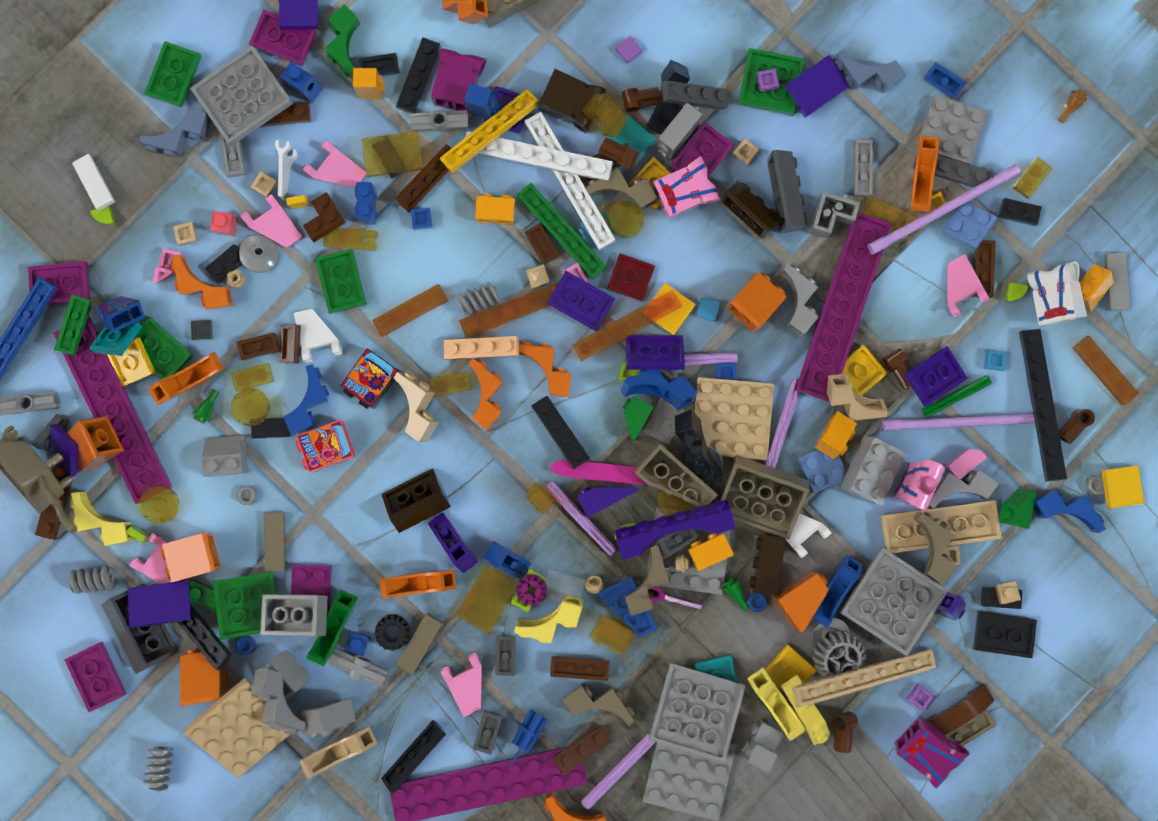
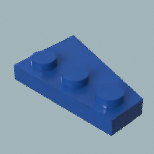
M631 576L597 593L639 637L657 629L649 611L633 616L630 615L624 595L637 589Z

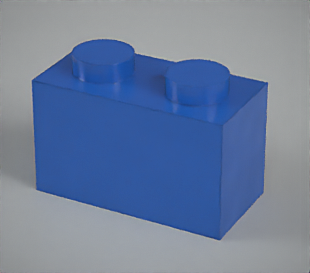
M469 84L464 102L470 113L488 119L491 118L499 110V103L492 89Z

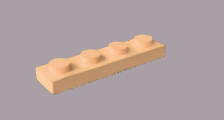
M518 336L444 340L445 360L519 356Z

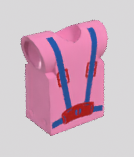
M702 156L698 157L687 167L653 181L652 186L668 220L702 204L721 200L715 185L707 178L708 169Z
M923 460L921 463L908 462L892 497L915 508L927 510L945 467L932 460Z

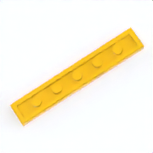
M526 89L441 156L440 161L453 174L539 105V100Z

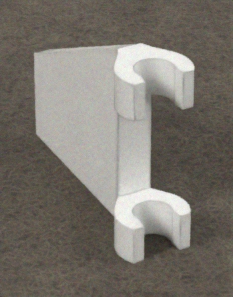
M276 140L275 147L279 154L278 196L283 201H286L291 165L297 159L298 152L293 149L292 156H288L287 153L291 150V143L286 141V146L280 148L281 142Z
M313 309L294 313L296 325H301L300 345L302 359L305 363L313 362L310 350L330 345L335 356L343 354L340 341Z
M799 514L791 536L786 541L797 555L803 558L808 552L800 545L817 530L824 539L831 532L823 523Z

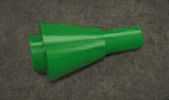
M212 389L208 398L192 412L195 415V420L203 424L205 421L210 422L214 401L220 392Z
M727 578L723 582L724 586L721 589L738 603L742 611L748 610L749 606L743 598L738 578Z

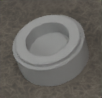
M1091 476L1086 480L1085 489L1089 494L1101 495L1104 493L1102 477Z
M244 486L237 492V499L242 505H252L258 498L256 489L251 486Z

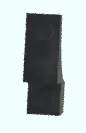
M670 60L661 74L662 83L664 81L688 83L690 80L687 67L674 60ZM662 85L656 107L646 124L647 129L660 135L683 108V104L663 102Z
M692 409L676 415L675 434L685 444L686 463L705 483L722 477V470L714 461L707 447L701 419Z

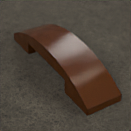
M983 683L968 692V696L938 715L930 716L926 720L946 735L979 715L995 700Z

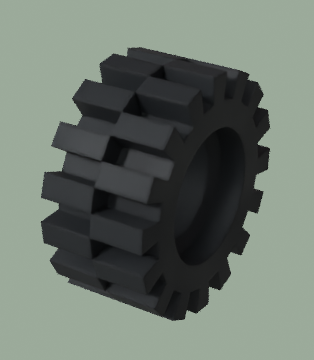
M396 614L383 617L375 627V640L385 650H399L407 643L410 637L408 622L402 616L400 617ZM390 625H395L400 629V636L395 640H390L385 635V630Z

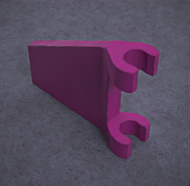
M653 587V590L657 591V593L650 597L652 602L668 600L701 609V605L665 594L659 587Z

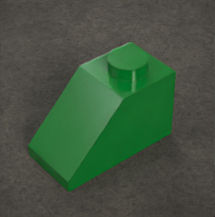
M633 396L632 399L628 398L622 408L625 409L623 414L630 439L635 441L654 407Z
M1018 488L1002 503L999 523L1029 529L1036 491Z

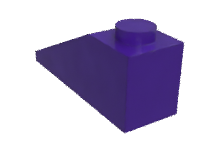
M588 486L579 491L580 495L577 496V499L586 516L590 517L639 489L637 487L590 489Z
M443 512L427 523L453 564L463 574L479 562Z
M947 592L937 611L957 621V619L964 615V608L967 604L961 596Z

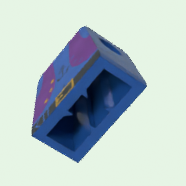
M293 62L289 63L280 76L285 86L311 103L315 101L323 89L314 76ZM312 85L311 89L307 90L308 86Z
M119 296L97 306L102 324L112 333L145 318L140 301Z

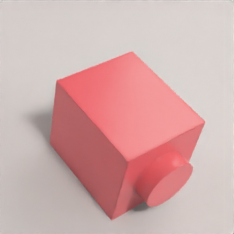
M213 211L210 230L218 235L235 237L238 218L232 213Z

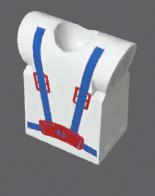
M1077 261L1058 265L1051 271L1041 269L1027 274L1028 282L1034 290L1033 297L1039 326L1087 317L1081 286L1078 282L1079 265Z

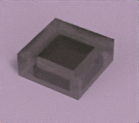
M191 321V339L193 341L213 340L212 321Z

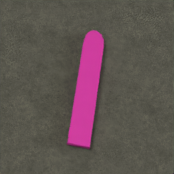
M567 460L554 462L550 466V470L553 473L568 478L648 485L634 473L637 467L585 462L573 470Z

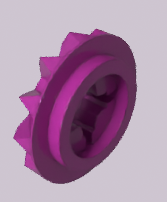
M526 575L517 583V597L526 605H538L546 597L547 585L538 575ZM527 582H529V584L532 587L539 586V588L535 590L536 598H534V596H532L531 593L524 594L528 590Z

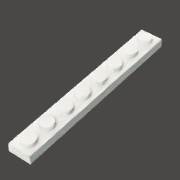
M541 112L525 120V124L538 146L564 151ZM553 170L598 250L600 251L616 242L579 176Z
M467 131L465 137H467L472 132ZM497 138L478 153L479 155L609 182L613 166L612 161Z

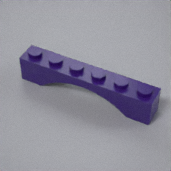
M727 499L705 506H697L691 510L679 511L673 515L661 516L651 521H643L633 526H625L615 530L622 559L642 555L656 540L676 531L699 529L718 534L736 529Z

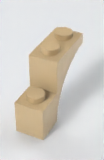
M409 371L397 372L393 379L401 385L409 403V420L404 432L418 442H428L439 423L431 413L425 411L435 392L430 389L429 384L415 379L416 376Z
M848 374L828 376L827 395L831 406L845 404L844 409L848 418L854 421L887 417L888 410L884 400L867 398L857 394L852 389Z
M370 726L352 732L340 740L323 746L299 760L306 778L309 779L335 764L367 751L375 746L377 741Z

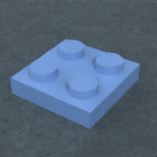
M966 202L956 209L942 229V233L976 251L997 221V217Z
M818 449L797 458L806 479L810 481L812 493L843 481L847 473L840 456L832 459Z

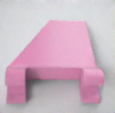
M327 140L322 144V147L330 155L317 171L309 164H306L303 168L304 172L313 179L355 188L356 183L361 182L367 175L363 169Z
M272 194L265 198L272 208L257 219L253 220L247 211L240 215L249 228L286 248L303 238Z
M965 254L948 263L947 305L954 318L961 315L956 305L976 293L983 303L990 300Z
M154 532L148 540L157 545L146 563L136 557L129 565L158 584L172 583L171 579L167 578L165 571L168 568L167 562L161 556L162 544L167 542L162 536Z
M476 652L469 655V660L473 667L454 676L449 666L442 668L440 671L463 717L481 709L482 664Z

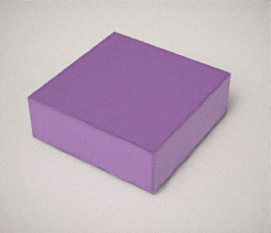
M631 36L616 47V51L627 64L642 53V49Z
M775 68L756 73L760 92L779 89L780 86Z
M917 683L906 699L924 712L935 696Z

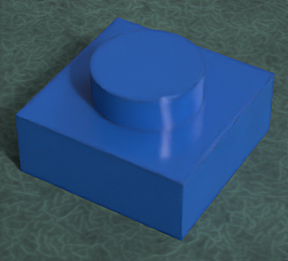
M430 207L411 210L413 230L432 228Z
M717 363V379L736 380V363Z
M351 631L345 651L364 656L370 636Z

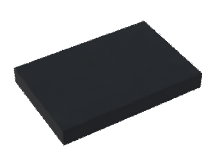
M978 611L973 650L1033 659L1037 620Z

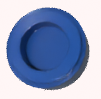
M753 592L748 596L747 604L752 611L761 612L766 608L767 599L763 594Z
M249 635L241 636L235 643V649L241 655H249L256 648L255 639Z

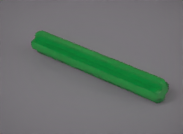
M988 375L983 376L922 408V414L925 418L930 417L992 384Z

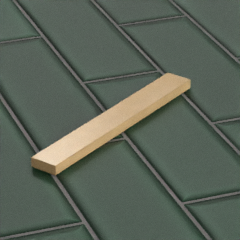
M928 648L910 653L908 656L903 655L791 688L797 708L937 667L933 651Z

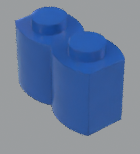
M357 182L355 186V197L357 199L355 205L356 218L361 225L375 224L377 221V210L375 207L377 201L376 189L371 182Z

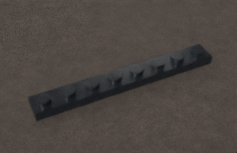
M1041 329L1022 330L1019 332L1045 482L1065 480L1067 475Z

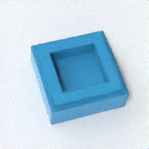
M702 297L696 316L715 321L720 302Z
M986 350L984 369L1005 371L1007 352Z

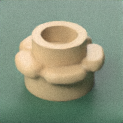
M235 269L227 274V284L230 287L240 288L244 284L245 275L242 274V271Z
M682 554L681 556H676L677 572L685 573L686 569H689V558H685L684 554Z
M590 576L585 583V589L592 594L599 593L604 588L602 579L598 576Z

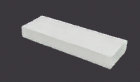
M90 154L72 163L98 211L115 203Z

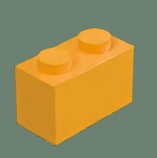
M353 68V88L359 99H382V93H385V81H382V75H379L377 69Z
M482 194L477 196L476 222L514 225L515 199L509 195L493 197L492 194Z
M1093 264L1080 281L1086 310L1091 312L1114 283L1112 271Z
M837 411L828 421L815 448L832 459L839 455L842 456L848 448L846 443L848 440L851 441L856 433L854 429L857 423Z
M712 533L707 536V540L701 542L699 539L690 544L691 547L687 550L697 571L734 555L724 533Z

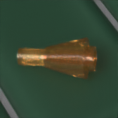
M1080 89L1071 91L1064 108L1065 110L1058 118V121L1065 123L1070 114L1074 113L1088 101L1087 94Z

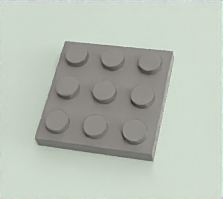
M934 94L931 98L920 136L939 137L938 155L972 165L988 111Z

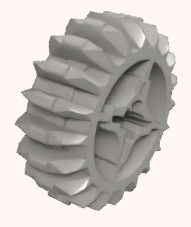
M837 631L835 636L829 633V638L823 637V643L817 642L819 649H814L816 654L813 656L814 666L824 678L858 669L860 666L865 665L863 659L867 658L864 653L866 650L861 644L862 642L853 634L845 631L843 633ZM849 646L852 648V655L848 654ZM827 659L831 660V668L827 667Z

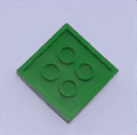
M749 48L738 105L793 116L796 104L784 86L802 74L805 59ZM775 68L780 86L779 89L760 92L756 73Z
M273 572L212 581L220 640L261 633L263 595H276Z

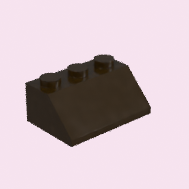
M737 181L724 193L721 202L755 234L763 239L780 220L779 215L774 209H769L765 206V202L761 197L753 195L747 184Z
M433 468L381 494L389 519L399 533L451 507Z

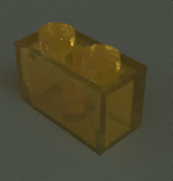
M594 93L582 110L604 137H616L628 121L623 115V111L613 103L611 96L606 93Z
M534 484L527 490L528 495L526 498L540 514L544 513L556 502L542 484L539 486Z
M602 613L590 632V636L593 637L592 641L599 645L605 643L610 646L609 650L617 655L620 652L625 655L636 634L633 630Z

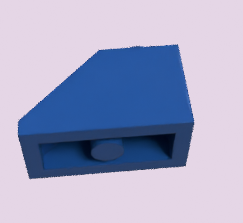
M493 541L484 556L486 560L497 568L519 579L525 575L531 565L529 561Z

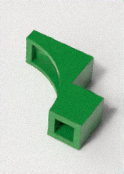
M344 4L328 19L331 24L329 28L337 37L325 47V50L328 54L326 56L333 65L337 63L341 67L339 71L346 78L350 77L353 80L354 67L350 61L349 45L352 35L360 25L358 17Z
M340 589L327 615L326 636H317L306 659L323 667L325 666L341 640L344 627L354 611L358 597Z

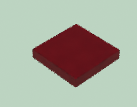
M619 253L607 290L642 302L655 265Z

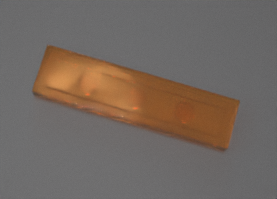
M437 284L372 321L380 336L384 337L448 302V299L441 286Z
M1089 335L1072 347L1122 406L1139 394Z

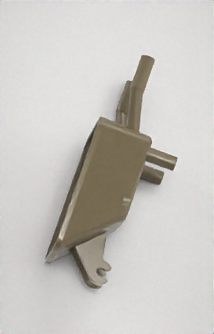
M13 426L7 427L0 440V470L39 514L52 504L61 523L70 533L76 532L78 528L66 516L61 501L58 499L64 494L63 489L76 479L74 476H67L58 482L50 469L63 460L62 456L58 453L46 462H43L26 442L20 441L21 438L17 436L18 431L14 430Z

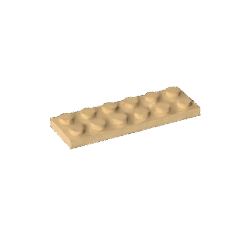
M996 500L880 515L884 547L890 553L929 549L928 539L924 530L913 519L917 512L924 513L926 511L935 517L934 521L939 525L943 523L951 529L950 533L954 537L948 546L1002 539Z

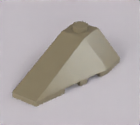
M658 441L650 449L634 471L649 486L663 490L696 506L709 505L718 495L661 441Z

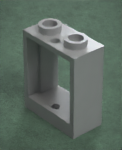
M686 103L658 138L657 153L661 157L671 160L698 127L702 114Z

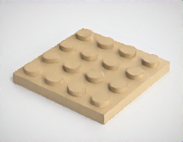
M697 377L694 413L701 419L703 435L707 446L714 448L724 457H736L738 455L747 459L768 460L774 384Z
M246 677L183 729L187 737L237 778L290 735L284 733V729H270L268 724L261 723L266 701L259 700L258 696L250 694L253 683Z

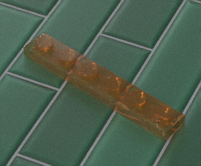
M558 282L459 320L466 339L550 307L547 302Z
M671 290L576 342L572 346L582 362L681 308L682 305L674 290Z

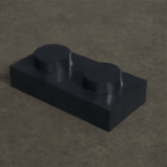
M397 53L359 58L360 68H376L379 75L386 76L400 73Z
M1004 198L1002 199L998 218L1036 226L1039 222L1042 206Z
M233 244L205 268L218 284L227 278V274L230 271H234L242 265L239 257V248Z

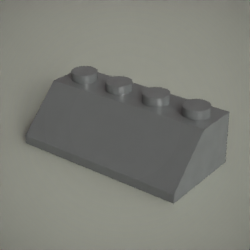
M773 150L767 159L775 209L780 218L778 221L780 234L803 230L806 226L805 224H807L806 212L803 213L804 197L799 192L801 181L799 175H796L795 170L797 168V159L793 157L791 151Z
M128 591L109 598L101 604L135 674L178 653L165 624L137 628L129 627Z

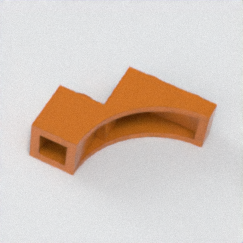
M442 0L443 10L458 13L459 21L475 24L488 18L487 0Z
M920 136L911 190L910 210L930 212L934 174L939 152V137Z
M172 256L171 268L176 274L175 288L179 291V294L187 295L203 292L201 301L207 310L234 306L230 287H214L204 283L193 274L185 256Z
M521 341V344H519V354L531 358L544 370L549 382V395L568 398L571 373H567L568 370L556 369V372L552 371L555 348H551L549 344H540L539 347L532 346L531 342Z
M213 352L187 368L158 381L149 387L148 390L157 405L174 399L184 391L202 384L225 368L217 354Z
M472 358L468 364L477 374L481 385L480 404L472 419L488 431L502 415L500 412L501 407L494 401L488 402L503 385L500 381L502 378L495 371L490 373L486 369L487 365L481 359L476 361Z
M454 569L405 574L379 579L381 599L456 589Z
M553 792L546 794L544 806L547 813L551 812L553 816L551 821H607L604 812L597 815H580L565 808Z

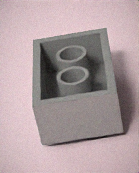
M863 436L840 488L872 504L882 506L906 453L875 437Z
M263 595L261 635L326 636L328 596Z

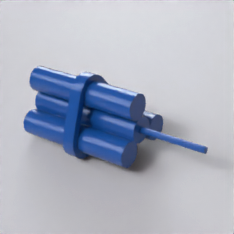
M529 709L522 724L518 725L519 729L512 741L520 749L512 761L511 767L521 749L531 752L537 739H540V733L548 720Z

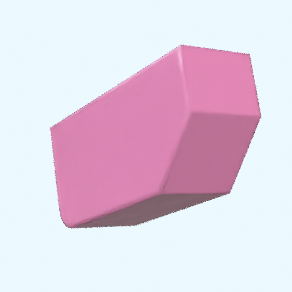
M965 449L946 465V470L961 480L985 460L987 456L982 450Z

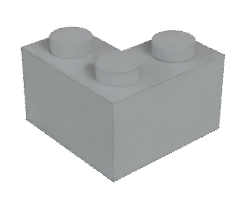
M823 192L819 196L808 233L827 238L832 232L835 221L850 226L856 219L860 202Z
M351 698L338 699L324 705H313L297 711L299 720L306 723L305 731H301L302 734H310L311 737L320 734L321 736L332 734L333 729L342 730L348 728L349 723L356 721Z
M760 719L758 723H754L750 739L744 742L742 754L747 762L769 773L778 756L775 750L784 733L775 726Z

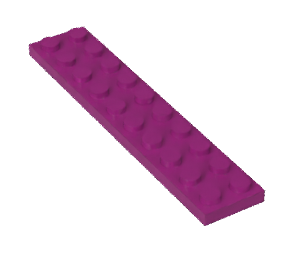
M857 212L855 221L849 227L795 391L830 403L827 395L828 376L842 374L883 252L881 250L872 255L867 245L888 235L891 223Z
M88 316L76 355L73 356L63 353L93 417L108 416L124 450L114 456L113 459L135 504H139L173 486L107 354L93 353L90 349L99 334L91 317ZM60 329L57 330V331H55V332H53V335H54L56 341H57V338H58Z
M562 747L517 757L512 767L510 765L514 758L405 781L395 793L390 792L395 821H419L587 784L584 764L582 762L562 775L552 758L566 748Z

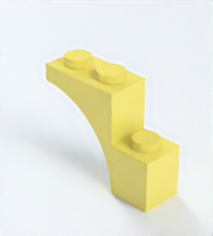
M87 492L71 493L70 503L75 512L74 525L78 528V531L101 528L100 538L104 542V546L134 541L133 537L126 534L128 528L132 526L131 522H115L106 519L93 508L88 499Z
M565 594L558 608L549 615L531 620L518 618L514 633L523 638H534L541 643H552L557 623L567 628L577 627L584 599Z
M764 668L747 678L756 694L767 706L790 741L806 731L794 709Z
M795 676L783 683L781 688L806 728L814 745L822 744L831 736L829 729L814 704L800 708L796 707L791 687L802 685L803 683L798 676Z

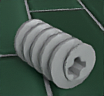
M487 282V288L481 284L480 291L473 287V294L466 290L465 297L458 293L465 316L466 310L470 314H473V308L479 312L480 305L487 309V302L491 306H494V300L499 304L501 303L495 285L493 286L490 282Z
M102 566L101 572L98 567H94L93 572L91 568H87L86 572L83 569H79L78 575L75 570H71L69 579L71 591L81 594L82 592L104 591L105 589L112 590L115 586L114 570L110 568L108 571L106 566Z
M159 746L148 749V752L152 753L153 756L147 757V760L151 761L152 764L146 765V768L150 769L151 772L144 773V776L150 779L143 781V784L148 785L150 790L164 791L168 789L166 783L169 782L170 778L167 775L171 773L169 767L172 766L170 759L173 758L171 752L174 748Z

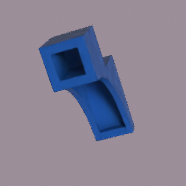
M313 364L305 366L308 374V387L304 399L295 410L283 416L291 436L312 429V423L315 422L312 412H307V410L328 402L327 396L330 394L326 385H321L319 379L322 378L319 368H314Z
M642 370L634 377L629 376L624 380L621 389L624 397L633 394L658 396L668 401L677 411L692 404L697 394L684 376L678 379L673 378L667 382L659 370Z
M1048 490L1035 498L1033 508L1039 518L1047 519L1057 514H1069L1085 523L1091 532L1100 533L1106 529L1103 518L1100 514L1096 513L1093 508V501L1086 495H1078L1064 503V497L1060 492Z
M846 555L833 570L831 580L826 584L829 590L812 619L826 628L831 624L841 601L860 577L863 567L861 563L849 555Z

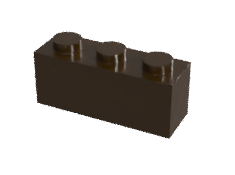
M760 534V538L757 537L755 549H758L757 557H754L752 564L755 572L754 576H751L749 583L752 592L778 596L786 538Z

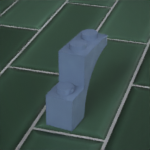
M844 50L837 53L833 59L849 86L854 90L873 78L876 88L885 93L906 77V73L896 60L885 65L869 66L853 60Z
M188 108L184 118L175 128L161 135H141L139 143L145 147V150L156 153L158 150L169 157H174L175 155L182 156L187 137L193 140H199V138L206 140L211 118L206 112Z

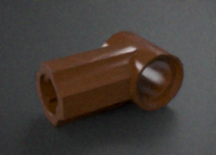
M659 87L642 90L630 88L622 91L625 112H635L642 107L656 105L660 95Z
M607 137L599 149L601 154L617 161L616 163L629 170H632L640 154L638 151L626 145L622 146Z
M899 348L885 356L883 362L887 369L893 372L901 387L905 389L911 385L904 376V373L909 371L911 367L908 364L907 355Z
M1089 409L1074 410L1070 419L1059 429L1060 439L1067 444H1071L1087 426L1094 423V413ZM1082 413H1084L1086 417L1084 422H1081L1080 415Z
M848 711L836 715L832 721L835 729L833 748L839 753L851 752L853 730L858 725V718L855 713Z

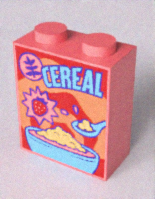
M342 420L297 435L298 441H296V446L299 452L302 451L304 456L302 463L305 470L309 472H316L356 457L345 423Z

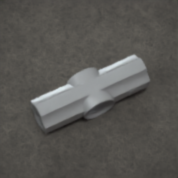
M436 110L432 113L410 114L412 132L430 130L443 132L447 129L469 128L468 111L444 112ZM438 118L444 119L442 124L435 123Z
M57 391L1 398L0 416L59 408L60 396ZM30 399L31 403L30 406L27 408L26 401Z
M338 648L334 649L328 663L347 672L349 676L355 679H364L379 687L383 686L389 673L388 670L370 663L371 661L359 655L354 656Z

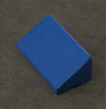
M937 61L934 62L924 77L926 81L954 99L967 83L966 80Z

